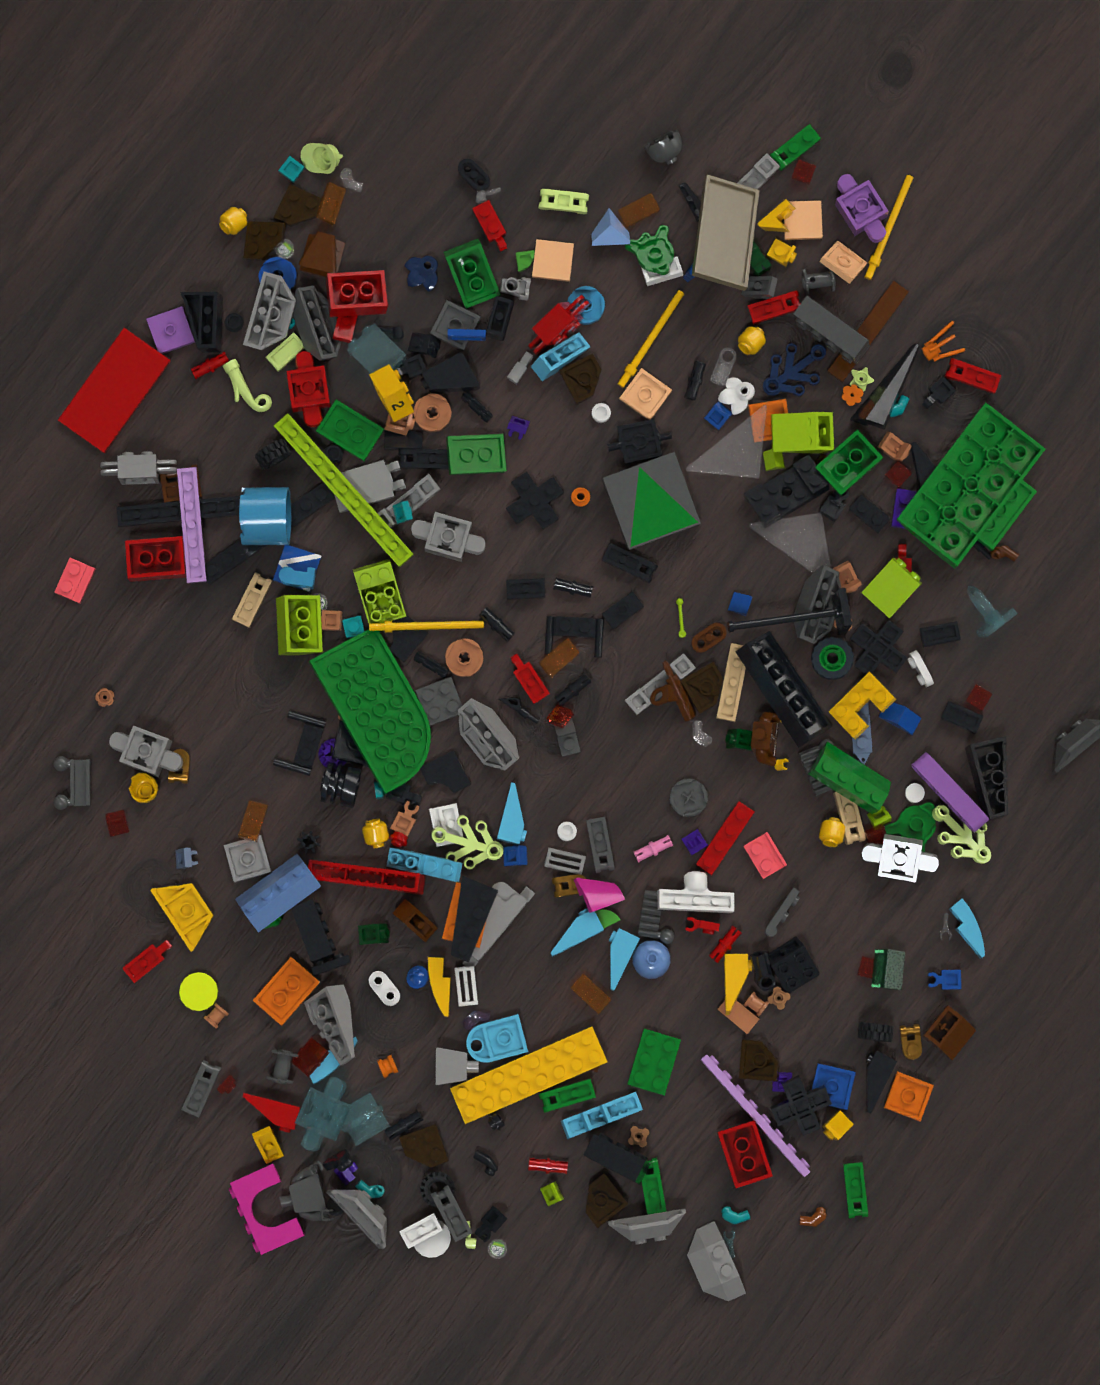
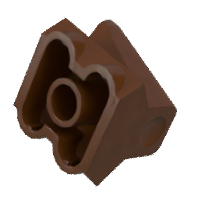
M323 232L309 234L304 254L299 261V265H301L299 270L323 278H327V273H338L345 243L337 240L331 234Z

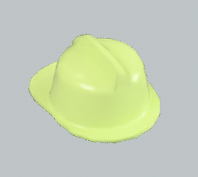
M309 143L301 150L302 164L307 170L314 173H332L343 157L342 154H339L337 148L331 144Z

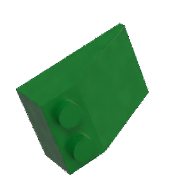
M479 239L443 252L465 309L501 295Z
M857 429L815 468L841 496L876 467L883 457Z

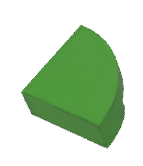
M534 250L516 252L518 272H522L531 266L534 260Z
M595 911L604 929L620 921V918L612 911Z

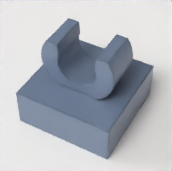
M191 848L175 850L177 869L190 868L198 864V861L193 862L191 859V855L197 854V851H191Z

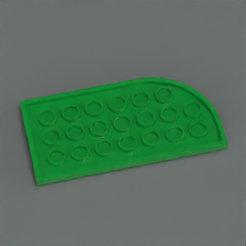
M368 629L311 659L309 664L384 795L412 779L427 758L431 742L430 725L421 703L380 632L369 631Z

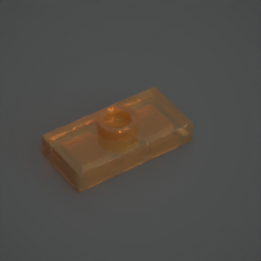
M331 182L327 183L316 218L331 225L335 224L346 189Z
M652 193L619 209L618 213L628 228L660 211V208Z
M566 638L538 663L549 677H553L580 652Z
M253 801L248 802L238 834L239 838L253 842L258 841L268 805Z
M584 974L570 988L598 1014L612 1000Z

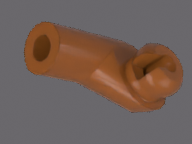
M816 1208L815 1213L811 1217L800 1215L799 1225L818 1226L826 1219L825 1208Z

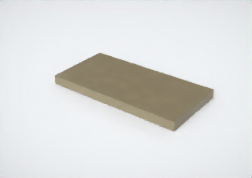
M711 175L705 176L692 276L743 291L748 288L759 190Z

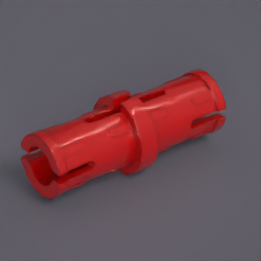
M222 352L211 359H205V362L191 368L195 379H198L209 372H215V369L223 366L229 360L225 352Z
M731 926L723 939H719V944L709 954V957L713 959L718 953V956L714 959L716 963H719L725 953L732 949V944L742 934L737 930L732 936L737 929L734 926Z
M529 1158L528 1170L544 1171L547 1174L550 1172L567 1174V1161L551 1160V1158H547V1160Z

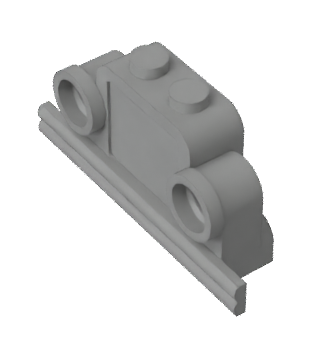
M498 882L492 886V888L498 890V893L487 917L480 948L475 947L469 963L466 961L462 963L464 966L474 965L475 967L535 895L532 890L526 886L518 894L504 882Z

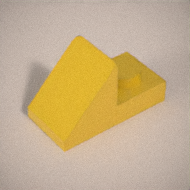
M785 199L757 224L765 231L790 232L782 223V220L789 218L793 213L792 211L796 208Z
M270 1126L252 1133L253 1139L266 1164L284 1156L274 1131Z

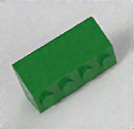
M829 742L825 743L808 773L872 815L880 811L891 786V781Z

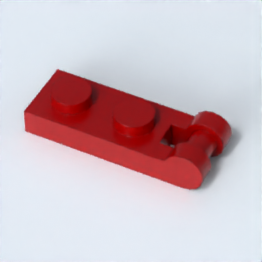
M792 291L748 305L747 308L753 325L795 312L801 304L798 299V291ZM787 300H791V306H787Z
M950 359L949 371L945 373L947 379L995 394L1001 375L957 359ZM957 368L963 369L961 375L956 373Z

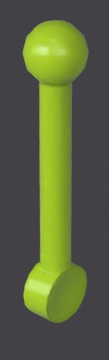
M678 598L676 600L680 623L678 635L680 638H684L686 632L683 625V599Z

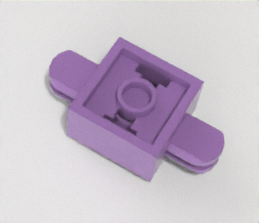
M850 174L842 175L837 183V188L842 196L836 199L835 206L854 236L865 231L872 242H881L886 235V229L881 220L887 218L888 209L869 180L858 186Z

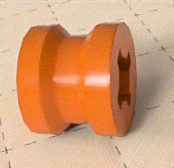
M392 1055L387 1056L384 1060H377L384 1078L388 1077L391 1073H398Z

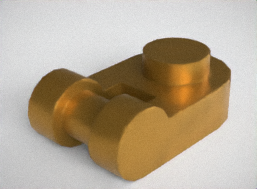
M176 749L173 752L183 758V766L181 768L183 772L182 774H175L176 772L169 771L168 783L179 781L182 784H188L190 756L185 750Z
M579 874L552 878V884L555 885L554 897L579 894L574 879L586 878ZM568 882L569 889L563 890L562 883Z
M913 1024L912 1027L899 1026L903 1055L909 1060L917 1059L922 1053L919 1024ZM914 1034V1040L907 1041V1035Z

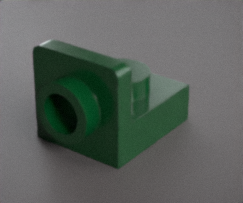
M743 729L728 730L725 737L727 749L735 748L752 751V731Z
M387 924L358 926L359 945L389 943L390 931Z

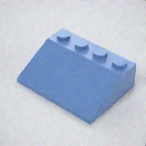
M296 854L235 900L255 929L260 932L321 887V885L300 856Z

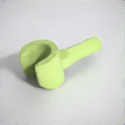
M471 1234L466 1236L465 1246L469 1249H475L477 1238H471Z

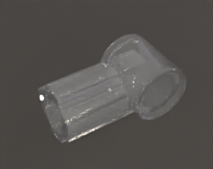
M732 348L721 350L710 377V382L725 387L733 365L736 362V352ZM725 353L732 354L733 359L730 362L723 360L722 356Z

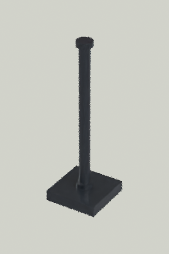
M846 588L837 589L831 598L833 609L734 623L728 621V631L732 633L734 630L834 617L838 635L846 634L852 626Z

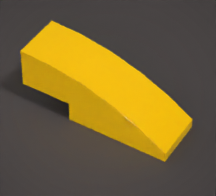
M428 957V971L433 995L444 1017H449L451 978L443 977L444 958Z

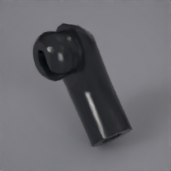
M479 1150L475 1152L473 1158L487 1166L485 1169L486 1174L494 1176L495 1172L498 1171V1166L493 1159Z

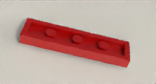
M739 801L696 863V866L712 876L755 811Z

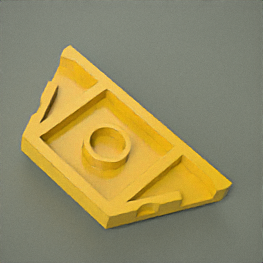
M191 883L152 888L150 891L190 952L194 951L214 917L195 886Z

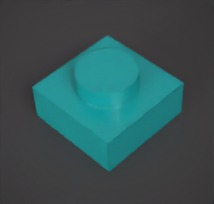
M289 156L278 171L294 183L305 170V167Z
M408 500L392 506L397 524L413 519L412 509L409 506Z
M361 616L342 620L346 639L353 638L364 632Z

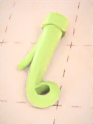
M236 359L223 365L233 385L235 402L239 401V395L241 394L242 398L253 410L265 412L270 409L272 400L268 395L261 394L254 400ZM261 399L266 400L264 406L259 405Z

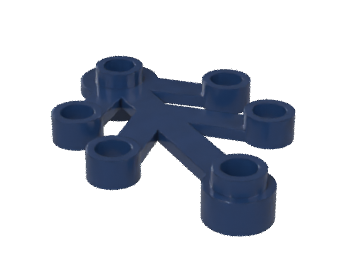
M793 343L788 344L785 349L787 354L785 370L779 377L778 368L781 365L782 358L778 354L773 355L770 360L772 365L770 377L763 383L764 392L770 396H775L779 392H787L801 397L805 392V388L800 384L796 386L783 384L788 379L809 382L812 386L818 385L820 381L818 374L813 373L809 375L798 372L813 361H820L825 357L826 349L822 345H814L810 354L793 366L797 346ZM794 347L795 351L791 353L788 351V348ZM820 351L821 356H815L814 352ZM773 358H778L780 362L775 364ZM816 377L818 381L813 383L810 378ZM775 384L776 388L771 390L769 385ZM801 388L802 393H796L795 389Z

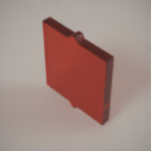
M311 1037L304 1047L300 1048V1051L297 1053L298 1057H294L291 1062L309 1077L321 1065V1062L327 1057L329 1052Z

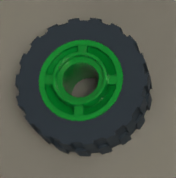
M825 638L818 642L812 651V667L820 677L827 680L842 678L852 668L854 661L852 649L846 641L840 638ZM831 653L838 657V661L834 664L829 663L827 660V656Z

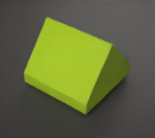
M772 449L763 452L766 471L785 468L782 453L772 452Z
M884 806L873 815L871 813L867 814L874 830L891 822L892 819Z
M556 1181L540 1188L548 1206L564 1199Z

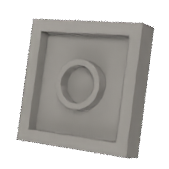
M261 835L224 845L234 883L271 873Z

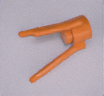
M954 321L946 325L921 348L928 361L933 359L935 362L941 358L965 352V349L962 348L939 355L941 352L939 347L954 339L955 335H951L938 344L935 341L954 324Z

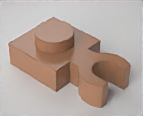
M322 610V630L341 631L342 611Z
M410 801L405 803L404 813L398 812L390 828L393 831L403 833L407 837L416 822L412 815L419 811L418 805L413 811L408 809Z

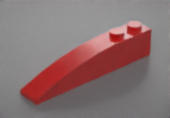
M309 860L308 869L317 881L423 895L426 876L420 873Z

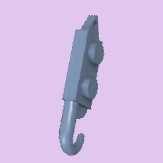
M868 702L857 714L869 727L856 740L852 737L853 754L864 765L870 753H872Z

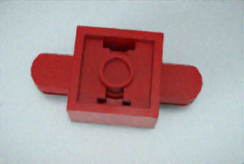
M583 295L579 296L571 304L570 302L558 303L532 328L538 336L528 347L530 349L536 347L533 352L537 355L546 346L560 344L568 338L566 335L571 330L574 332L581 326L580 321L584 318L580 314L590 303L588 301L582 303L585 299Z
M302 351L295 358L296 370L286 371L293 412L303 411L305 424L315 428L322 422L321 408L331 407L326 371L324 366L315 367L311 353Z

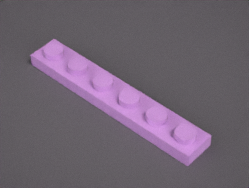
M197 468L177 469L187 583L207 582Z

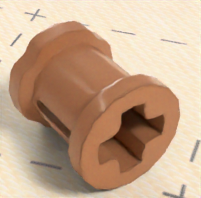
M753 991L744 1003V1006L750 1007L759 1017L769 1002L761 1000Z
M215 1003V1008L208 1016H204V1019L217 1029L219 1022L225 1016H228L229 1013Z

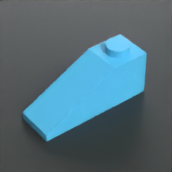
M578 332L540 355L531 368L541 381H544L587 351L590 345Z
M511 782L497 840L520 845L521 841H525L527 831L524 830L516 785Z
M587 908L578 913L579 917L574 920L551 951L552 957L604 931L595 911L589 913Z
M620 928L617 932L613 931L609 939L612 942L610 945V990L612 991L615 990L640 939Z

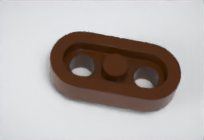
M713 623L696 634L691 642L693 650L697 653H705L722 642L727 633L725 626L721 623ZM715 630L720 632V635L717 637L713 635ZM698 641H703V642H704V646H703V647H699V646L697 645V642H698Z

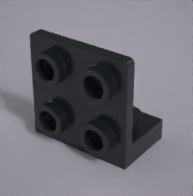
M797 936L768 953L770 967L774 970L786 993L793 992L819 976V972L808 951Z

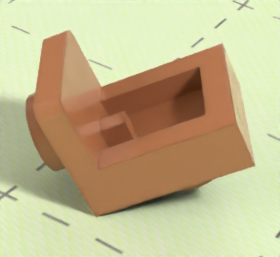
M388 413L384 430L406 436L409 429L412 430L414 427L415 419L412 418L413 413L396 422H393Z
M887 432L877 448L893 460L903 461L908 457L912 445L904 443L893 433Z
M849 561L833 568L839 572L841 588H846V593H852L862 585Z

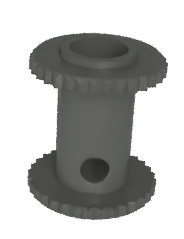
M829 268L827 272L807 274L805 269L802 270V286L806 295H809V289L828 286L831 287L832 292L835 291V273Z
M273 1049L272 1053L277 1054L273 1077L267 1076V1079L280 1084H293L294 1081L288 1080L291 1059L292 1057H298V1054L288 1050Z

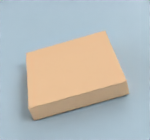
M789 201L796 209L792 211L793 213L789 218L784 219V225L790 231L784 232V240L822 239L821 201Z
M536 239L532 278L570 282L574 244Z
M839 241L819 261L849 284L867 265L864 259Z
M641 368L619 400L647 420H651L670 395L672 389Z

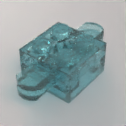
M337 1077L329 1078L323 1092L310 1087L295 1121L296 1124L307 1128L301 1141L304 1149L312 1152L318 1151L324 1137L334 1141L337 1140L352 1106L341 1101L347 1086L342 1079Z

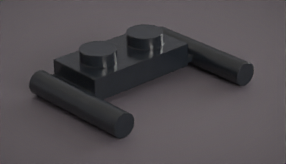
M547 616L545 655H552L553 636L595 638L594 657L602 658L604 619Z
M289 710L287 718L305 723L294 763L275 758L273 765L310 776L326 721Z

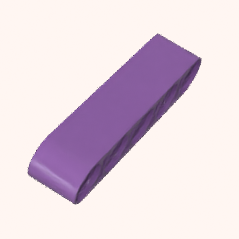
M927 752L911 764L915 772L972 832L975 833L989 821L987 815Z

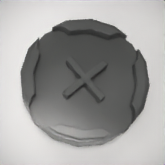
M683 779L677 782L670 793V804L673 810L684 817H694L700 814L705 809L708 801V794L704 785L694 779Z

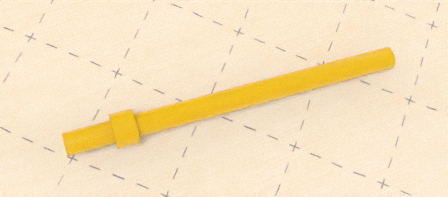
M906 175L886 223V235L878 243L874 255L870 257L869 267L865 274V278L868 280L872 279L876 267H879L881 263V255L913 180V177L910 175Z
M677 291L632 362L627 364L624 369L625 373L617 383L620 387L624 388L630 377H633L637 372L636 368L684 296L682 291Z
M384 621V623H369V631H384V633L392 632L393 630L484 628V621L404 623Z

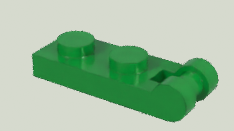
M809 124L769 156L780 166L779 170L783 171L817 144L821 137ZM783 153L787 157L786 160L780 157Z
M591 1079L538 1094L540 1100L542 1099L544 1107L542 1108L544 1113L596 1098ZM555 1096L557 1103L551 1104L549 1097Z
M657 1157L651 1158L650 1161H647L650 1163L648 1169L653 1168L654 1174H645L642 1180L647 1215L666 1212Z
M863 1162L843 1164L848 1218H855V1216L868 1217ZM861 1202V1208H854L853 1203Z

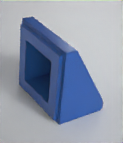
M718 401L704 419L719 430L731 417L732 412Z
M734 592L728 610L746 616L752 596Z
M521 845L503 847L504 866L527 865V847Z

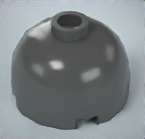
M675 130L674 133L669 131L655 138L654 144L650 145V143H647L644 148L653 161L658 163L666 162L668 165L678 160L676 156L681 153L683 142L678 130Z

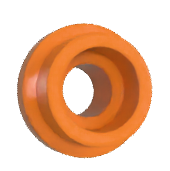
M576 488L572 492L571 500L574 505L583 507L589 503L590 493L585 488ZM578 494H583V495H584V499H583V500H579V499L577 498V495H578Z

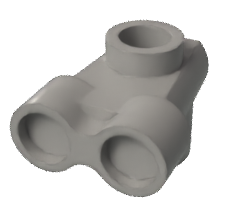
M512 277L508 279L502 278L500 292L517 296L519 300L527 301L531 279L525 277L521 279ZM507 284L512 285L513 289L509 290Z

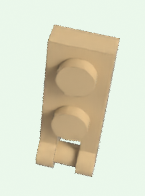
M255 572L232 620L250 628L273 580L261 577V574ZM257 583L263 586L261 590L255 588Z
M834 792L840 822L845 825V844L850 845L854 841H865L866 838L858 805L841 794ZM856 827L857 832L851 834L850 829Z

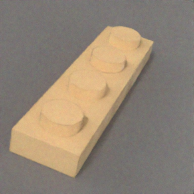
M733 643L730 645L716 719L736 721L746 669L736 651L743 645Z

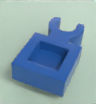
M941 970V976L933 972L927 974V976L935 978V983L928 984V987L932 988L941 984V990L961 989V970Z

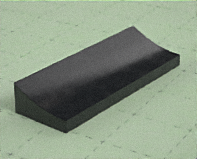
M770 631L746 643L736 651V654L798 748L833 727Z

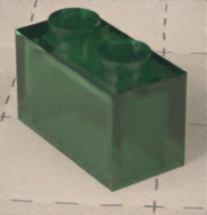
M875 949L871 987L902 990L905 963L904 951Z

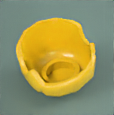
M137 773L131 778L129 791L132 798L137 802L149 803L157 796L158 784L151 775Z

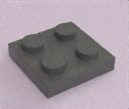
M446 300L430 335L464 351L469 341L449 340L447 336L448 329L475 330L481 316Z
M451 677L415 690L430 726L459 716L457 710L462 707Z

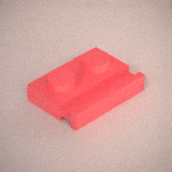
M69 558L54 593L81 604L96 569Z
M768 832L743 846L762 879L787 866Z

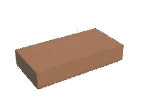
M737 1000L730 1015H725V1001L717 1009L746 1034L759 1021V1018Z

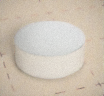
M604 403L596 404L592 409V418L598 423H604L609 420L611 415L609 406Z
M917 783L910 784L905 790V797L911 803L920 802L925 795L924 788Z
M563 822L559 825L557 833L561 840L571 841L575 838L577 829L573 823Z

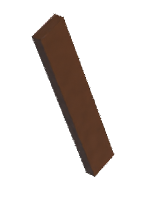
M895 281L892 282L857 330L859 334L868 339L869 345H871L909 293L908 290ZM840 353L827 372L843 383L856 364L853 362L851 364L847 363L841 358L842 355Z

